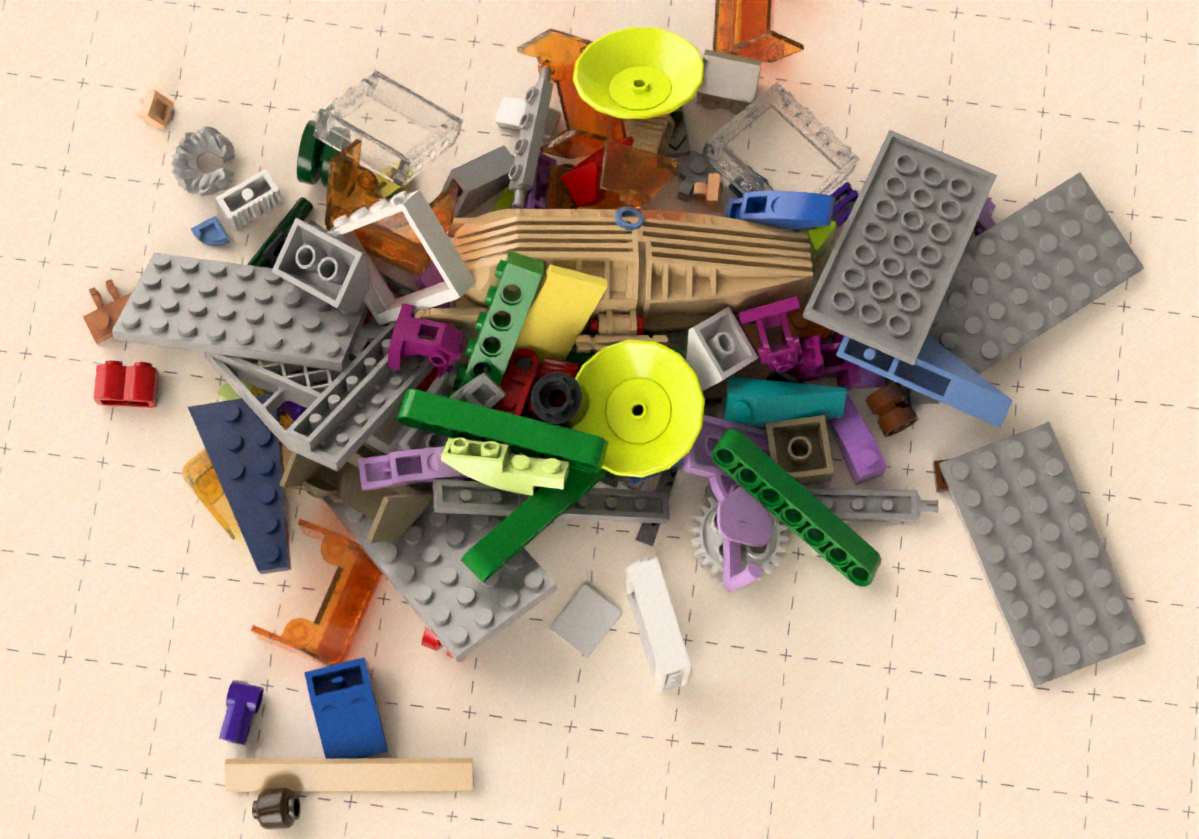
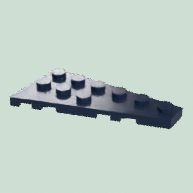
M273 393L255 397L261 404H264ZM242 398L189 406V412L260 574L291 570L285 488L279 485L284 474L282 442ZM278 407L272 413V416L280 424V412Z

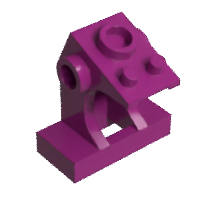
M797 296L738 312L741 324L751 321L756 322L762 347L757 348L762 365L768 364L770 372L775 370L777 372H785L792 369L794 365L799 364L798 355L802 354L801 345L798 337L792 338L786 317L787 311L800 308ZM782 326L786 343L770 347L765 330Z
M402 303L388 348V368L400 370L404 358L412 354H420L429 357L430 363L438 367V378H441L445 371L451 373L453 369L451 363L453 361L457 363L461 358L464 346L460 344L464 332L456 329L450 323L414 318V305ZM418 336L431 337V338H434L435 341L418 338Z
M838 332L832 334V344H820V335L799 338L802 354L798 355L799 364L794 365L790 372L801 377L802 381L810 382L819 378L836 377L837 387L847 388V391L852 390L861 383L858 365L836 356L844 335Z

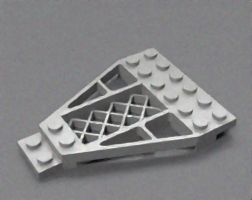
M396 321L390 322L388 326L363 324L357 338L375 339L362 352L352 349L343 372L327 369L308 372L307 368L312 367L285 363L262 366V362H265L264 360L204 352L206 360L287 449L337 472L402 403L406 390L415 389L436 367L430 363L429 357L412 354L403 359L400 370L388 368V348ZM304 369V373L286 376V372ZM239 379L269 391L273 395L264 404H261ZM328 380V384L310 386L312 382ZM285 401H291L307 408L287 430L272 416V413Z

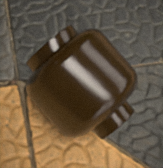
M288 788L264 789L260 792L257 801H254L252 804L253 818L258 819L260 826L267 830L290 828L295 820H298L300 817L301 806L299 797L294 795Z

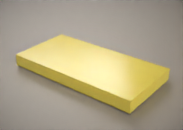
M550 265L536 290L513 352L519 348H529L536 353L540 362H544L545 358L565 361L576 342V335H580L608 287L607 279Z

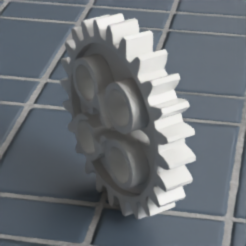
M708 497L707 501L710 507L702 505L699 507L703 517L694 516L693 521L700 527L691 528V534L699 537L693 539L691 545L700 546V549L695 552V557H705L701 567L704 568L711 565L710 575L713 576L719 571L722 573L721 581L724 582L723 557L719 553V549L723 547V536L714 524V521L717 519V507L720 502L712 497ZM767 508L765 509L771 518V538L764 545L765 551L761 554L752 553L749 545L743 544L746 561L741 560V572L746 569L747 564L754 563L770 575L772 573L770 563L779 566L781 562L776 554L785 555L786 550L779 544L788 543L789 538L781 535V533L788 530V527L786 525H779L781 521Z

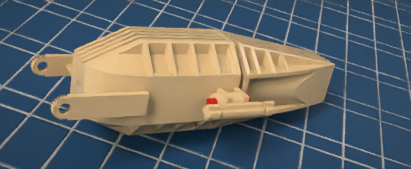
M503 209L485 213L476 218H437L448 237L454 238V247L476 283L463 296L454 300L455 308L421 309V311L416 312L415 318L450 323L455 328H475L480 311L486 313L489 304L484 303L490 285L495 287L499 279L494 276L499 260H506L510 250L544 262L541 280L550 265L607 279L608 287L582 330L597 332V335L594 338H591L590 335H576L577 353H590L591 350L597 353L603 347L628 339L656 341L667 347L668 338L666 335H653L652 338H649V335H643V332L690 329L727 307L731 309L736 320L739 322L738 312L796 296L800 308L803 307L813 278L811 253L809 252L810 243H808L809 235L727 217L657 210H640L644 215V225L635 230H627L619 225H615V213L617 211L615 209ZM630 216L622 217V219L627 223L633 224L638 222L639 217ZM513 284L506 286V288L510 291H517L520 289L518 286ZM506 311L496 312V314L501 317H507L510 315Z

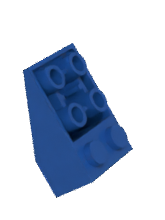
M365 657L304 672L311 706L326 759H361L388 752L371 673Z

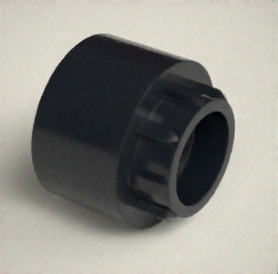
M552 372L541 377L534 385L531 393V405L535 414L544 422L571 428L580 423L586 416L589 408V396L585 387L571 375L564 372ZM560 394H565V403L560 407H555V398Z

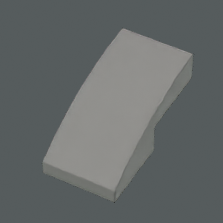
M484 372L465 384L449 398L492 408L506 393Z

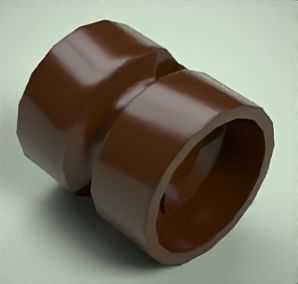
M897 382L880 388L865 399L872 415L879 416L877 424L884 437H889L905 430L919 419L912 405L904 402L907 396L901 385Z

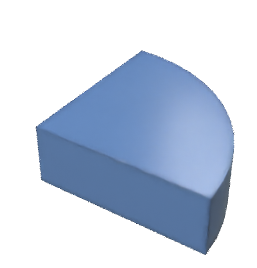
M217 216L191 228L193 235L204 244L223 246L230 243Z

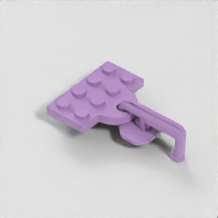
M704 415L703 427L690 452L683 457V471L709 477L711 490L720 502L717 507V525L720 534L723 536L724 587L727 591H735L762 576L761 568L754 563L747 564L746 569L741 572V543L756 547L767 544L771 538V518L759 501L715 464L712 459V452L723 433L729 429H734L743 433L770 457L767 433L763 429Z

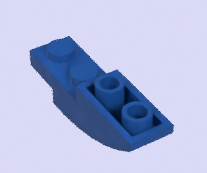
M796 191L744 192L743 198L729 199L726 217L777 226L787 230L830 226L835 197Z

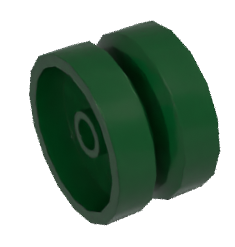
M309 120L301 137L296 172L297 180L300 183L314 185L321 178L325 188L336 190L342 188L352 152L353 136L351 127L335 125L329 131L325 122Z

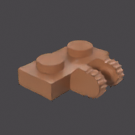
M112 279L105 281L114 301L105 306L99 291L95 287L89 289V293L98 309L84 315L83 318L96 344L113 337L112 329L132 294L120 297Z

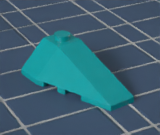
M729 376L722 419L766 430L765 423L821 415H825V420L843 417L847 388Z

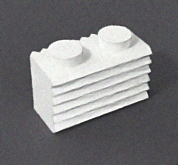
M266 169L216 197L223 214L233 230L237 231L238 227L243 228V224L248 225V221L253 222V218L258 219V215L263 216V212L268 213V209L273 210V207L283 204L279 188Z

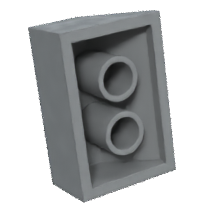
M295 218L271 272L338 309L358 313L369 289L366 254L305 221Z

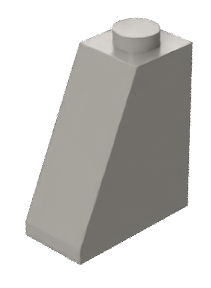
M503 145L452 169L436 200V204L447 218H463L509 185L510 179L508 175L514 164L515 156Z

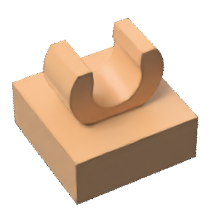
M147 90L145 97L140 101L143 104L141 111L137 112L136 116L158 129H166L174 102L156 90Z
M709 173L708 184L694 183L693 195H695L696 201H707L710 211H721L722 178L720 174Z

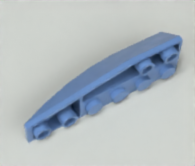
M928 334L914 366L847 336H844L836 353L838 357L997 427H1001L1013 401Z

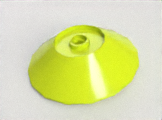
M630 27L607 33L589 44L575 62L573 82L580 98L597 112L619 119L646 120L672 113L691 101L703 84L705 64L697 48L679 34L660 28Z
M628 339L603 347L581 366L575 378L585 387L588 393L589 408L583 420L570 429L593 434L608 441L609 444L602 468L614 475L646 477L670 469L690 452L703 427L705 398L696 372L680 353L656 341ZM638 405L642 406L644 409L643 413L640 416H635L633 413L634 408Z

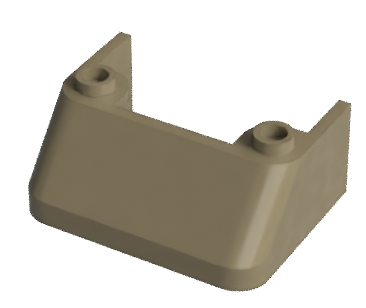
M363 445L338 472L292 451L279 484L283 488L303 486L308 489V494L323 499L324 496H336L373 520L366 539L369 543L392 542V540L399 539L428 507L433 498V489L423 484V482L362 491L358 459L379 456Z

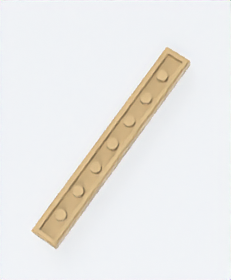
M473 758L226 759L225 761L226 791H263L264 789L288 788L291 791H473L474 786Z

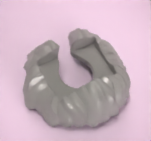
M206 126L197 130L196 133H185V138L179 141L175 153L171 155V172L178 181L177 185L188 193H199L200 196L214 195L221 190L228 189L234 182V173L231 170L222 167L212 173H203L197 168V161L200 156L210 153L222 158L224 163L235 157L233 144L213 127Z

